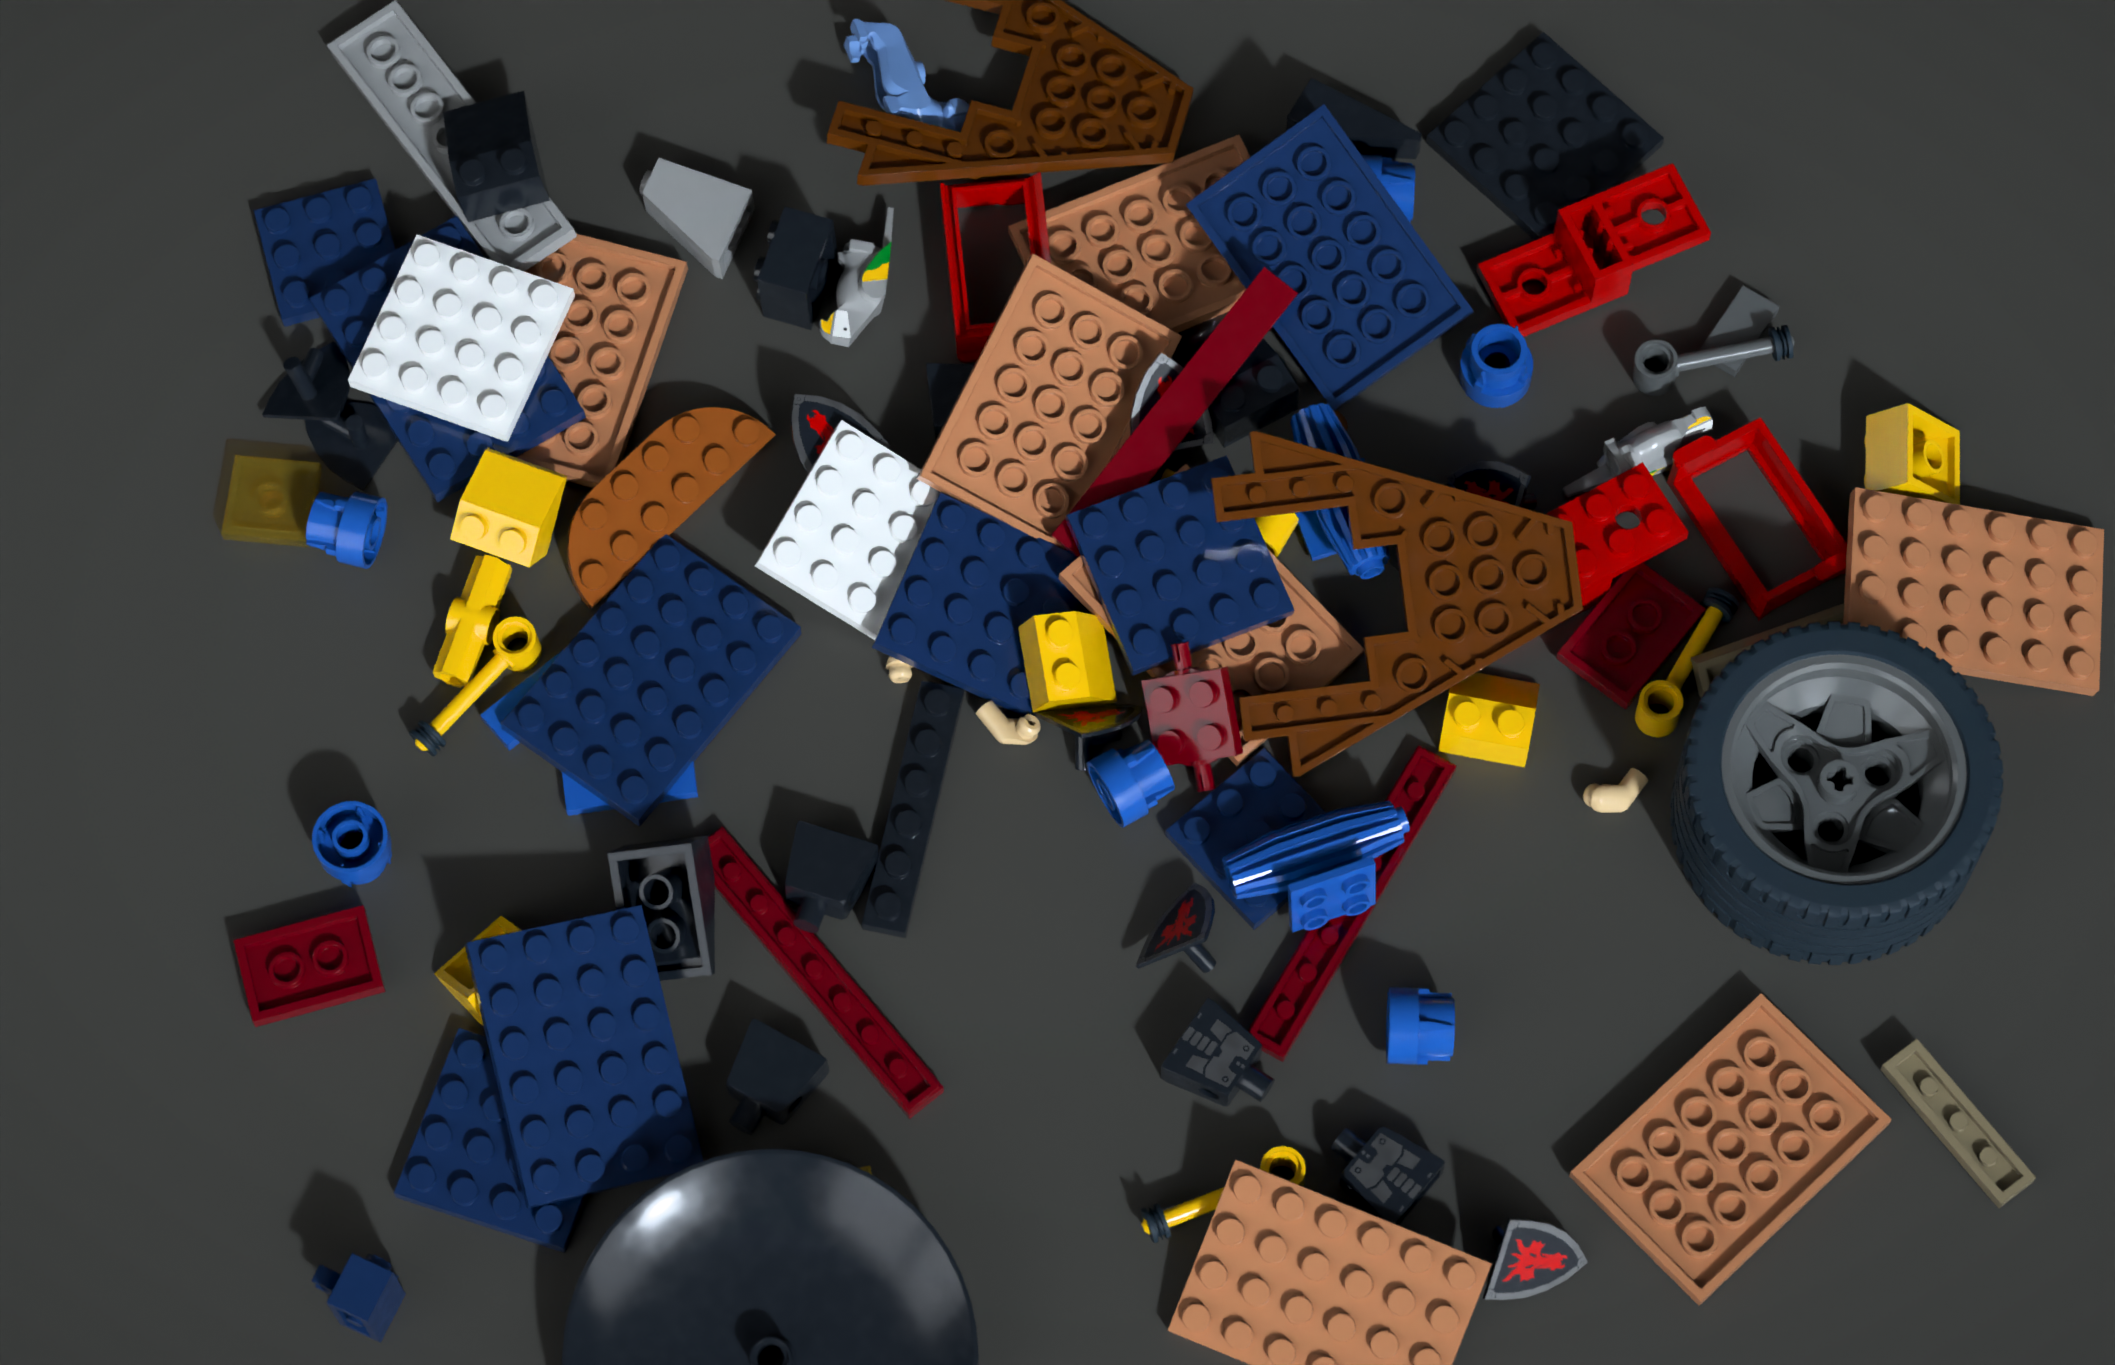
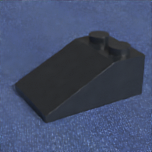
M524 90L443 112L449 164L455 191L468 222L550 201Z
M1228 312L1179 333L1182 337L1171 359L1184 368ZM1264 338L1208 408L1212 430L1223 448L1248 436L1249 432L1258 431L1298 410L1299 387L1278 354Z
M708 835L624 845L607 853L616 910L642 905L660 981L715 974V877Z

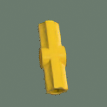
M486 554L475 557L461 597L457 596L450 606L445 626L447 634L434 665V677L448 685L459 688L466 686L473 679L484 646L491 644L493 632L499 624V606L508 581L511 578V565L497 557Z

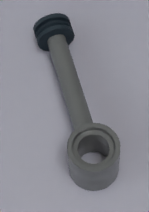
M1782 325L1781 330L1777 326V331L1774 327L1769 328V337L1677 355L1674 347L1668 342L1649 340L1643 343L1636 351L1633 381L1640 392L1649 396H1660L1672 389L1676 377L1679 376L1681 371L1772 354L1775 361H1780L1781 356L1784 360L1785 355L1787 359H1791L1794 354V338L1790 334L1788 326ZM1649 364H1660L1665 370L1651 372L1646 369V366Z

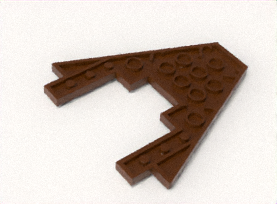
M945 0L999 14L991 47L1030 56L1013 109L1008 110L971 100L962 130L958 132L838 101L827 133L828 144L865 153L857 177V184L862 186L961 178L979 179L988 176L1173 163L1194 88L1062 0Z
M1258 431L1249 432L1254 473L1210 479L1216 523L1347 506L1352 550L1396 545L1407 632L1363 637L1369 681L1238 697L1243 741L1287 736L1292 777L1303 775L1583 610L1573 526L1570 521Z

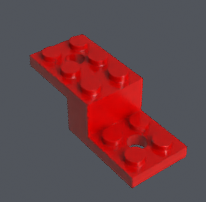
M1671 163L1559 209L1554 233L1479 263L1477 265V273L1503 323L1513 328L1518 326V331L1525 337L1627 295L1634 271L1709 241L1711 231L1674 163ZM1653 209L1662 213L1665 220L1660 224L1652 225L1645 222L1641 214L1646 210ZM1529 279H1536L1544 284L1545 290L1540 294H1529L1523 289L1522 284Z
M1643 462L1546 513V515L1570 521L1573 526L1583 610L1570 618L1598 604L1610 590L1613 578L1686 540L1689 532ZM1622 512H1631L1638 517L1640 524L1633 529H1625L1617 523L1616 516Z

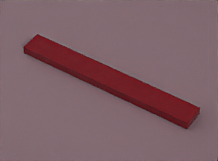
M1264 267L1069 514L1148 485L1296 298L1298 293ZM1065 517L1051 537L1078 558L1080 553Z
M1419 745L1385 801L1392 802L1394 808L1400 806L1403 808L1408 819L1410 831L1404 833L1405 841L1403 844L1374 859L1376 863V904L1456 771L1457 765ZM1376 904L1370 906L1368 910L1359 915H1343L1328 920L1324 926L1318 929L1307 930L1248 1029V1032L1261 1043L1263 1052L1281 1062L1285 1060Z
M721 826L709 835L715 890L909 1119L941 1095L944 1092V1087L817 937L813 933L801 930L794 925L795 911L727 831Z

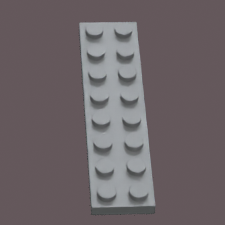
M396 0L327 45L338 64L450 210L459 218L467 232L489 260L525 272L577 237L572 225L551 199L550 201L472 222L467 221L457 199L449 164L443 112L475 104L476 102Z

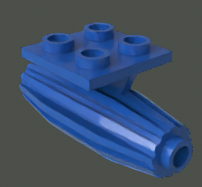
M1319 403L1317 405H1310L1305 409L1299 410L1290 419L1294 442L1365 462L1364 458H1360L1357 448L1330 404ZM1347 506L1295 513L1299 519L1297 525L1311 561L1338 554L1350 575H1360L1361 579L1376 577L1385 570L1384 565L1390 560L1388 546L1352 550Z
M1390 801L1335 809L1264 834L1223 856V869L1234 898L1243 899L1288 891L1289 926L1292 933L1302 929L1315 930L1324 926L1328 920L1343 915L1356 916L1376 904V863L1374 859L1403 844L1405 841L1404 833L1409 832L1410 827L1401 806L1394 808L1393 803Z

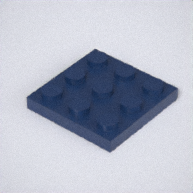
M376 178L254 210L284 327L320 318L311 304L310 297L395 250Z
M1263 748L1166 829V837L1250 927L1255 930L1288 902V891L1243 899L1234 898L1225 876L1222 857L1270 831L1326 812L1275 758Z

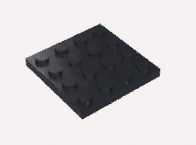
M1543 32L1427 135L1426 144L1532 239L1537 240L1554 233L1559 209L1621 184L1663 145L1664 137Z

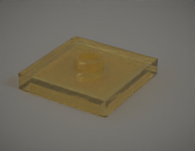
M235 455L221 532L223 539L309 547L306 544V527L312 504L318 495L322 472L320 463Z

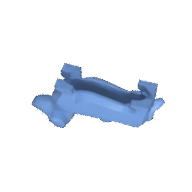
M853 19L850 30L854 35L846 37L844 48L851 63L859 62L860 57L864 55L868 63L873 66L876 99L885 113L961 132L969 104L959 98H953L948 102H939L928 95L924 88L926 79L925 67L921 61L914 60L900 30L895 25L889 23H871Z

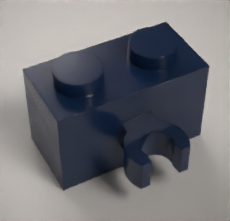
M351 1254L341 1274L328 1267L319 1265L311 1280L316 1284L315 1288L330 1294L326 1303L340 1325L380 1343L406 1295L398 1281L399 1276L390 1271L392 1265L373 1254H367L365 1259Z

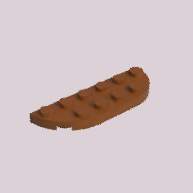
M705 407L676 415L664 422L587 494L571 521L568 532L567 564L575 589L587 607L591 610L635 568L661 537L666 534L668 536L672 534L776 434L765 424L748 414L728 408Z

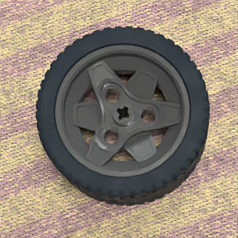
M1827 621V624L1822 625L1820 622L1808 623L1806 627L1802 628L1800 625L1787 628V631L1784 633L1778 631L1769 635L1765 641L1761 639L1755 642L1748 651L1744 649L1735 656L1734 662H1729L1721 670L1720 676H1716L1708 687V691L1704 692L1699 701L1675 774L1670 807L1672 808L1670 813V824L1673 827L1672 838L1674 845L1677 846L1676 854L1679 863L1684 866L1683 872L1687 880L1693 884L1692 889L1698 898H1703L1705 907L1711 913L1715 912L1718 915L1717 919L1725 927L1730 926L1734 929L1733 933L1742 939L1746 937L1751 940L1750 944L1760 949L1762 947L1769 949L1771 954L1779 957L1781 954L1788 956L1789 960L1798 962L1801 959L1808 960L1809 964L1821 965V962H1828V965H1841L1842 962H1848V964L1861 963L1863 959L1871 961L1881 958L1882 954L1890 955L1900 950L1901 946L1907 947L1916 942L1919 936L1923 937L1932 930L1934 924H1938L1946 916L1948 910L1952 909L1962 894L1986 847L2000 811L2002 801L2000 796L2003 792V779L2001 778L2003 774V761L1999 759L2001 749L1999 741L1995 740L1996 731L1993 723L1988 721L1989 714L1984 705L1979 704L1978 695L1972 687L1968 688L1966 685L1967 681L1959 672L1955 673L1952 670L1953 666L1945 659L1940 660L1936 657L1937 653L1928 647L1922 648L1918 645L1919 642L1909 637L1907 639L1900 637V633L1888 630V632L1880 630L1881 627L1868 624V627H1865L1857 622L1841 624L1840 621ZM1807 718H1821L1816 733L1799 721ZM1871 730L1886 739L1872 743ZM1761 753L1773 769L1777 779L1753 790V767L1757 756ZM1800 760L1808 766L1809 771L1804 773L1796 772L1791 769L1788 762ZM1869 773L1879 774L1884 778L1886 784L1882 786L1872 785L1868 782L1865 775ZM1917 783L1919 794L1917 817L1896 799L1899 794ZM1818 830H1833L1838 835L1839 840L1835 842L1825 841L1819 836ZM1772 833H1800L1805 857L1787 848ZM1858 843L1886 853L1872 861L1850 865Z

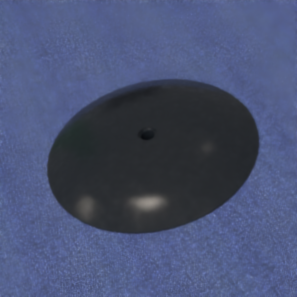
M782 1149L740 1151L717 1156L691 1165L667 1177L631 1204L605 1232L590 1255L578 1279L569 1306L562 1355V1365H761V1352L770 1345H776L784 1353L783 1365H978L979 1360L977 1327L971 1299L963 1276L950 1250L936 1229L922 1213L898 1191L874 1175L849 1163L820 1154Z

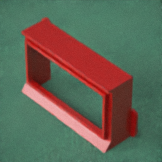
M1041 172L1029 178L955 185L940 183L941 210L957 358L961 362L977 361L996 323L970 325L958 208L994 204H1025L1030 255L1035 254L1051 263Z
M1761 417L1717 440H1714L1711 436H1702L1673 453V465L1666 483L1758 620H1761L1773 609L1840 574L1846 573L1847 543ZM1745 451H1748L1822 561L1810 570L1768 592L1692 480Z

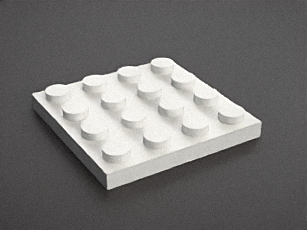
M416 235L348 378L350 387L508 442L575 297L574 289Z
M841 420L760 555L755 567L875 640L940 491L917 479L921 471L920 468Z

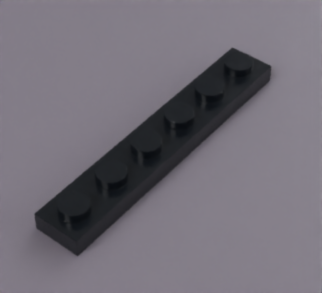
M921 680L862 921L863 930L902 938L907 936L964 699V689Z

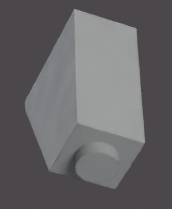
M658 158L653 171H646L640 185V194H643L646 212L712 275L723 279L755 209L752 190Z

